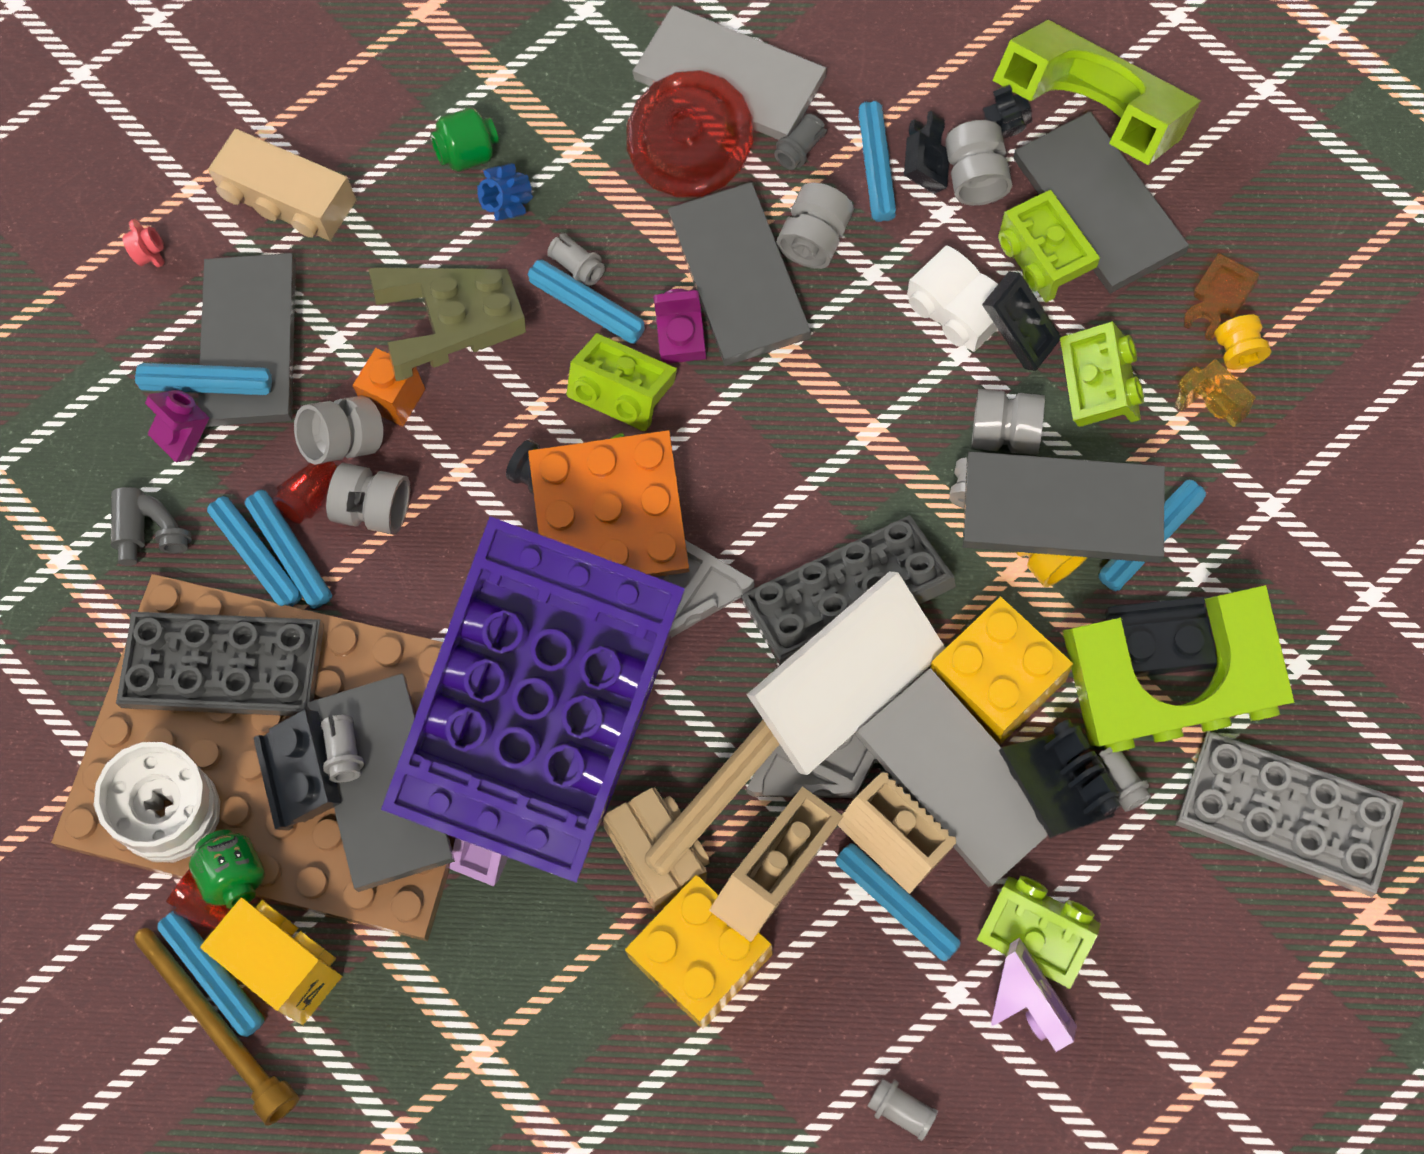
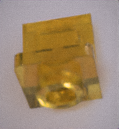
M1214 359L1202 370L1198 366L1194 367L1178 383L1180 392L1175 406L1182 412L1201 396L1206 407L1215 417L1225 419L1234 428L1248 416L1256 397L1221 363Z

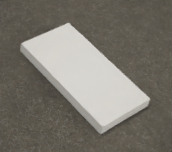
M888 572L746 695L797 771L808 775L931 666V662L945 649V646L898 572Z

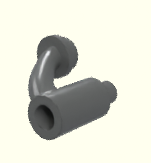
M124 487L112 491L111 547L118 550V564L123 566L137 564V550L145 546V516L153 519L161 529L155 533V540L159 543V550L162 552L177 554L187 551L188 543L192 540V534L190 531L179 527L163 503L145 494L142 490Z

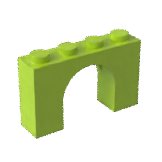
M1050 20L1010 40L992 80L1003 87L1010 84L1012 92L1029 101L1050 90H1065L1081 94L1103 104L1121 118L1109 144L1147 165H1150L1182 139L1201 100Z
M1266 585L1205 599L1217 650L1216 671L1211 683L1201 695L1181 705H1170L1161 702L1151 696L1140 685L1132 668L1121 618L1062 630L1068 657L1073 663L1071 670L1089 745H1104L1105 750L1110 747L1113 751L1112 753L1135 748L1134 738L1152 735L1154 743L1184 737L1183 727L1200 724L1202 732L1232 726L1230 719L1232 716L1248 713L1250 721L1271 718L1280 715L1278 706L1294 703Z

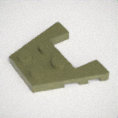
M368 269L376 305L423 298L433 330L432 335L387 342L396 381L412 377V368L430 362L433 368L449 362L448 354L471 346V350L477 352L526 333L525 318L507 269Z

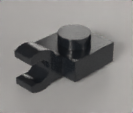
M1010 84L992 91L995 104L982 109L984 120L995 122L1001 126L1003 138L1013 137L1026 129V125L1032 123L1031 106L1028 100L1018 94L1013 96Z
M931 110L927 113L926 125L916 119L910 122L909 137H907L904 176L931 193L936 194L947 188L949 160L946 147L941 145L945 120Z

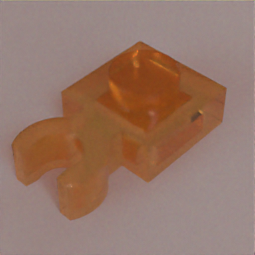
M1218 253L1194 290V297L1203 302L1192 306L1187 311L1184 327L1190 329L1196 319L1206 318L1211 324L1205 332V339L1212 340L1215 337L1216 329L1220 326L1221 313L1223 312L1235 318L1257 284L1259 274Z

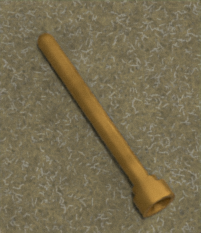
M149 928L139 929L134 936L136 945L253 1091L251 1098L255 1102L253 1110L266 1126L272 1125L285 1117L299 1101V1096L287 1081L280 1082L277 1077L270 1078L155 933Z

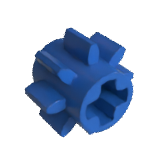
M513 163L485 169L484 175L486 179L477 186L478 199L482 209L494 212L496 221L525 215L526 211L523 205L527 204L530 199H533L531 184L528 180L529 177L516 172L515 164Z

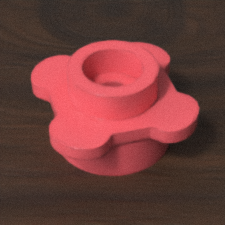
M136 219L129 221L131 231L123 235V243L132 260L139 266H144L151 261L158 268L163 266L164 261L160 251L164 249V245L157 231L151 226L144 228Z

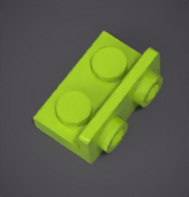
M1051 189L1005 211L998 236L1001 248L1008 257H1014L1023 270L1024 280L1032 291L1039 293L1044 302L1047 303L1055 299L1059 286L1097 268L1100 257Z
M1113 321L1060 337L1073 421L1081 427L1120 415H1125L1131 423L1141 420L1139 404L1144 403V393L1138 377L1133 376L1131 363L1137 361V352L1132 337L1130 335L1125 336Z
M596 333L571 361L566 394L569 398L639 430L646 431L651 425L654 406L675 382L677 368Z
M1009 876L977 940L1007 956L1011 942L1020 938L1044 976L1071 989L1098 936L1101 924L1093 919L1095 915L1087 907L1071 900H1067L1063 904L1047 896V888L1028 877L1020 876L1019 880Z

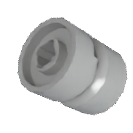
M975 120L963 123L947 134L945 144L948 160L954 166L951 171L956 200L967 205H985L1003 198L1010 192L1013 185L1008 161L1005 158L1006 149L1001 126L988 120Z
M815 182L803 185L791 209L793 217H787L776 243L779 250L793 262L805 267L823 269L829 266L839 244V236L843 235L853 214L854 207L852 202L842 192L826 184Z
M978 389L971 449L998 451L1002 445H1008L1011 453L1037 456L1042 435L1045 395L1018 393L1011 400L1008 399L1005 391Z
M362 395L339 399L334 402L325 401L301 406L294 420V435L301 455L308 462L316 465L342 460L345 456L348 459L374 454L380 448L383 440V423L377 406L370 398Z
M341 463L336 468L329 485L326 503L327 517L332 522L350 526H359L364 521L368 530L396 535L400 531L408 511L410 501L408 476L379 471L373 476L370 468Z

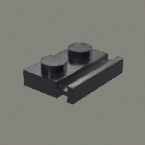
M1204 596L1107 607L1105 612L1106 620L1121 618L1132 668L1136 677L1214 669L1217 664L1209 618L1206 617Z
M304 709L270 728L269 733L257 735L253 738L275 830L289 831L294 828L293 825L299 822H306L341 804L336 782H332L330 775L323 770V764L327 761V754L318 711Z

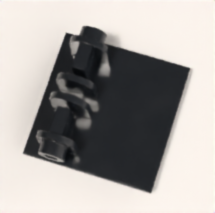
M1065 720L1052 729L1054 734L1017 743L998 750L1007 764L1010 774L1017 781L1034 810L1037 820L1042 824L1050 838L1110 819L1115 816L1113 812L1122 806L1117 799L1121 796L1119 790L1115 788L1107 773L1101 774L1105 770L1103 764L1095 765L1087 770L1086 766L1097 757L1095 751H1090L1080 756L1091 746L1081 732L1080 726H1073L1070 720Z

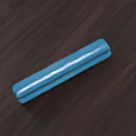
M877 101L871 103L864 102L859 106V122L872 219L876 222L891 221L896 216V206L882 105Z
M537 260L530 268L528 277L531 284L625 341L636 343L645 331L643 319L575 280L548 262Z
M141 363L136 367L135 383L139 389L149 391L181 389L183 392L267 395L271 392L272 374H270L269 369L260 367Z
M1185 480L1164 503V542L1206 497L1204 488L1199 486L1194 480ZM1110 559L1100 570L1098 578L1110 590L1119 591L1145 562Z
M258 490L253 495L248 496L245 500V506L306 603L309 604L310 608L317 609L329 602L332 598L331 591L270 495L265 490Z
M221 496L216 501L210 503L207 508L208 514L273 600L279 606L287 605L293 607L299 603L302 598L301 593L230 499L226 496Z
M850 843L839 853L835 860L836 865L941 961H947L954 955L961 945L960 940L855 844Z
M175 910L160 920L157 925L159 932L237 1033L244 1037L255 1033L264 1024V1017L231 974L200 948L204 940L185 915Z

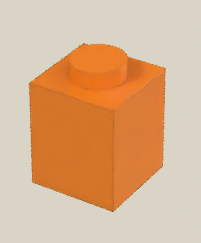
M378 348L374 349L353 384L358 396L363 395L372 400L377 406L381 417L401 426L405 425L426 390L416 367L412 368V377L396 381L389 353Z

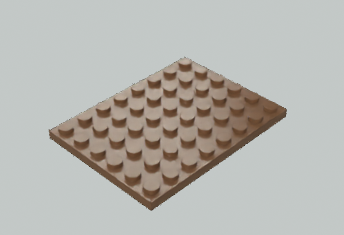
M155 574L151 575L138 612L320 619L324 624L314 700L403 673L407 680L415 714L418 711L443 643L296 607L279 606L274 602ZM124 647L51 841L52 844L59 848L195 882L188 864L191 856L177 862H152L135 855L126 846L115 840L100 824L94 807L95 785L105 764L121 750L138 743L164 742L183 750L214 783L220 799L219 823L215 831L228 829L233 833L243 834L251 840L265 872L262 884L255 890V898L428 942L449 874L450 863L357 892L353 887L334 807L306 822H299L293 825L294 828L289 831L274 829L253 738L257 735L269 733L270 728L292 716L120 708L116 704L125 653ZM168 799L164 800L163 809L156 811V813L160 817L165 816L166 807L173 805V803ZM448 835L453 851L455 837Z

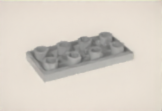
M672 6L633 69V77L638 82L779 140L782 137L787 138L800 123L826 78V67Z
M931 668L855 733L858 739L899 786L903 787L906 794H910L913 801H918V807L925 808L926 815H933V821L940 822L941 829H948L949 836L956 837L954 849L988 887L994 885L1048 836L1042 824L1037 820L1034 810L1017 781L1010 774L1007 764L998 751L1001 747Z
M1207 731L1175 825L1373 897L1378 891L1404 801Z

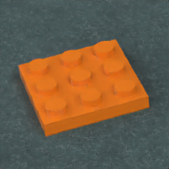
M669 430L528 451L538 532L540 535L653 577L690 572Z

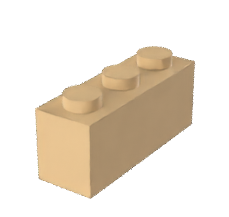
M234 129L208 168L217 186V193L226 201L238 205L240 202L253 207L261 216L271 221H276L277 218L290 223L295 230L307 237L317 235L331 241L357 201L347 176L238 129Z
M802 786L732 874L709 911L752 942L844 816Z

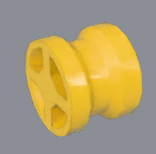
M1238 316L1224 322L1216 329L1214 333L1219 345L1224 346L1226 351L1223 359L1227 369L1241 370L1249 368L1270 356L1272 351L1267 340L1262 339L1260 335L1263 327L1258 316Z

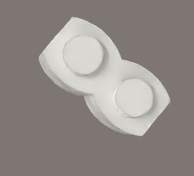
M946 245L909 280L907 296L912 309L923 318L929 317L943 326L944 335L954 345L958 347L964 346L975 352L998 329L982 306L983 302L998 284L991 278L981 274L965 256L952 247Z

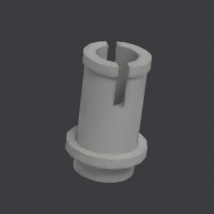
M561 233L560 239L555 237L550 243L547 252L548 256L569 270L575 280L591 286L602 277L605 266L601 263V257L596 252L588 253L566 233Z
M334 715L335 726L332 725L330 718H325L321 722L327 754V761L323 764L324 772L330 775L332 782L336 783L349 782L359 778L361 775L360 769L364 766V760L357 754L353 717L349 715Z
M1109 747L1099 753L1100 757L1097 756L1092 763L1094 766L1103 764L1105 770L1101 774H1108L1115 788L1121 794L1117 799L1124 811L1128 812L1139 807L1151 797L1147 791L1149 783L1147 780L1141 781L1122 751L1112 753L1113 751Z
M882 1079L867 1107L876 1112L875 1118L879 1119L882 1115L922 1141L932 1126L938 1110L930 1108L897 1088L898 1081L894 1080L891 1084Z

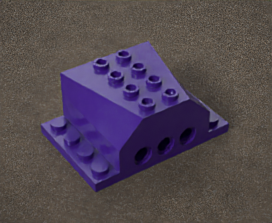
M490 516L381 810L577 882L595 832L606 815L671 639L669 632L686 588Z

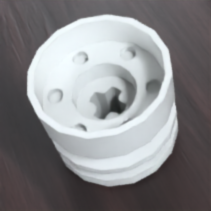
M141 742L121 750L105 764L95 785L94 807L100 824L115 840L126 846L135 855L152 862H177L192 856L195 852V845L199 840L213 833L219 823L220 799L214 783L183 750L164 742ZM164 800H170L173 805L166 807L165 816L160 817L156 811L163 809Z

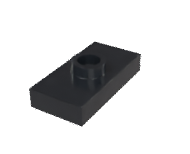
M1009 271L983 302L982 306L1024 369L1036 371L1059 343L1061 335L1021 273Z

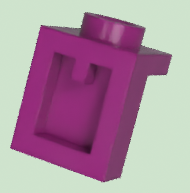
M677 288L668 290L664 294L654 295L661 362L669 364L706 359L699 291H687Z
M181 389L149 394L145 404L156 416L147 434L176 463L190 460L210 418L195 404L194 399Z

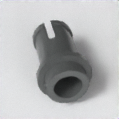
M806 114L787 138L782 137L777 141L774 155L778 163L789 170L802 167L807 161L806 155L826 135L827 129L823 128L825 124L817 116Z

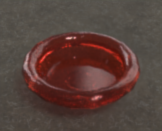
M702 70L675 72L654 82L636 100L626 124V150L635 172L654 190L677 198L703 197L726 186L744 167L753 145V116L743 94L725 78Z

